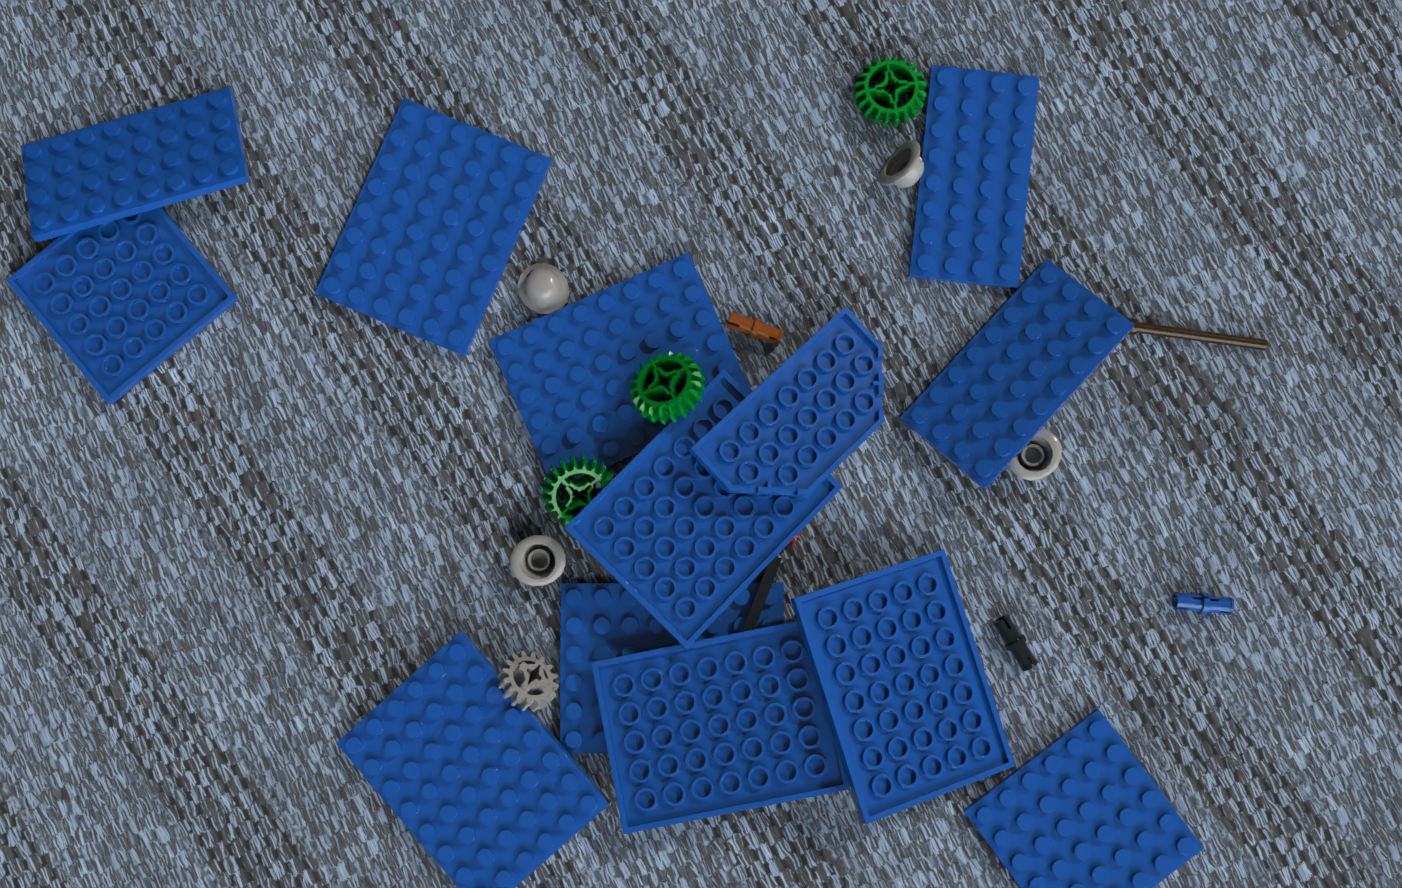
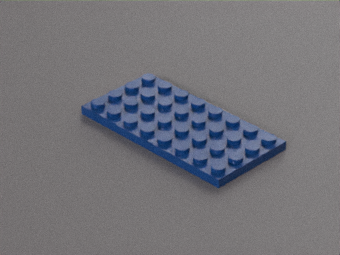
M940 65L931 66L921 158L924 162V172L918 181L908 277L1008 289L1019 288L1039 85L1038 76Z
M230 87L21 145L32 238L37 242L250 182L235 97Z
M1046 258L904 412L900 420L982 489L986 490L1130 333L1135 324Z

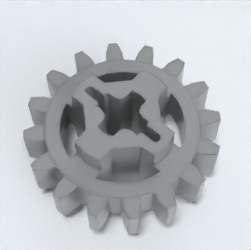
M521 651L518 656L513 653L501 665V671L497 675L502 680L498 687L506 690L503 697H511L513 699L511 702L512 706H515L517 703L521 704L522 711H525L528 706H530L532 712H535L539 707L544 709L557 695L555 691L559 688V685L554 682L558 675L551 674L550 672L553 667L552 664L546 666L544 664V657H541L539 660L536 659L535 652H531L529 656L524 651Z

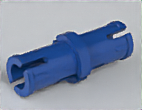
M1174 592L1175 594H1173L1172 607L1174 610L1197 611L1198 614L1203 615L1207 613L1232 615L1234 612V599L1232 597L1210 596L1204 592L1199 594Z

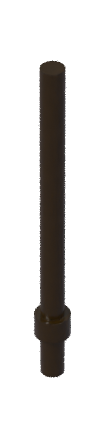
M1127 318L1135 324L1129 335L1142 333L1264 351L1268 346V340L1143 323L1138 322V319Z

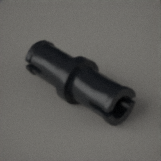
M1009 614L999 617L1000 621L995 620L993 625L1004 639L1005 648L1007 651L1012 652L1022 671L1033 668L1031 664L1036 666L1038 661L1025 643L1026 637L1024 634L1020 635Z

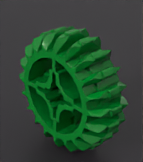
M884 54L881 57V62L874 57L871 60V65L864 64L863 72H858L856 76L858 82H855L853 89L857 91L853 99L854 101H860L857 104V109H866L863 114L864 119L872 115L873 125L877 124L878 119L883 120V128L887 127L889 121L896 128L898 127L899 119L904 125L909 122V117L914 119L918 114L917 110H921L924 105L921 100H925L927 93L923 91L927 85L926 81H920L923 77L922 71L914 72L917 65L913 63L908 66L907 57H904L902 62L897 61V54H894L891 60H888L887 55ZM882 74V83L869 89L870 81ZM894 74L902 77L904 80L897 79ZM887 84L889 88L895 90L893 97L892 94L885 91ZM906 93H911V100L904 106L897 108L898 98L904 97ZM875 101L883 102L886 108L878 105Z
M669 350L666 356L658 352L656 359L648 356L649 363L646 365L639 363L641 371L633 372L635 380L630 382L632 389L630 397L634 402L633 405L636 410H639L643 417H649L654 423L660 420L661 423L666 425L670 418L675 423H677V417L681 415L687 419L686 412L688 410L696 412L694 403H702L700 394L705 393L703 385L705 378L701 373L699 365L690 356L685 357L681 352L675 355ZM664 383L668 385V387L671 389V392L667 390V388L664 386Z
M582 454L577 462L574 455H571L569 458L570 463L566 464L565 460L560 459L561 467L558 469L556 466L551 465L550 470L553 475H544V481L548 484L541 485V491L545 493L541 496L542 503H547L544 509L546 513L552 512L551 519L553 521L560 519V524L563 527L582 511L573 510L576 506L586 507L593 500L590 492L597 480L600 482L601 492L613 478L611 472H605L606 465L604 463L597 466V459L594 457L587 463L585 455ZM577 473L585 474L583 477L578 479L572 478L570 476ZM560 483L564 484L567 490L561 503L556 499V492ZM573 489H577L578 491L583 490L585 496H583L582 494L580 495L579 493L574 494Z

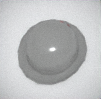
M909 140L900 145L882 167L878 182L886 186L894 184L899 188H908L914 185L924 172V162L919 156L920 144L916 140Z
M536 263L527 267L519 277L517 284L518 294L522 302L530 310L538 314H549L563 308L567 303L569 296L568 282L564 274L555 266L547 263Z
M1041 429L1009 464L1010 470L1019 478L1029 481L1040 480L1050 475L1058 467L1062 458V446L1058 438L1049 430Z
M534 535L523 539L514 547L510 555V569L514 577L523 584L530 586H544L554 582L561 576L566 565V555L562 546L553 538L544 535Z

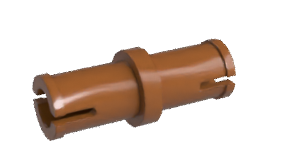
M732 311L726 327L747 334L752 340L758 338L775 346L779 345L784 332L783 329L762 323L759 318L754 320L737 314Z

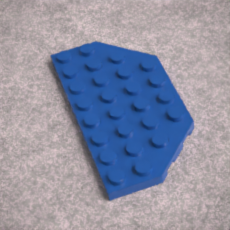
M845 306L691 447L689 452L727 493L808 496L884 422V410H882V395H884V373H882L883 345Z

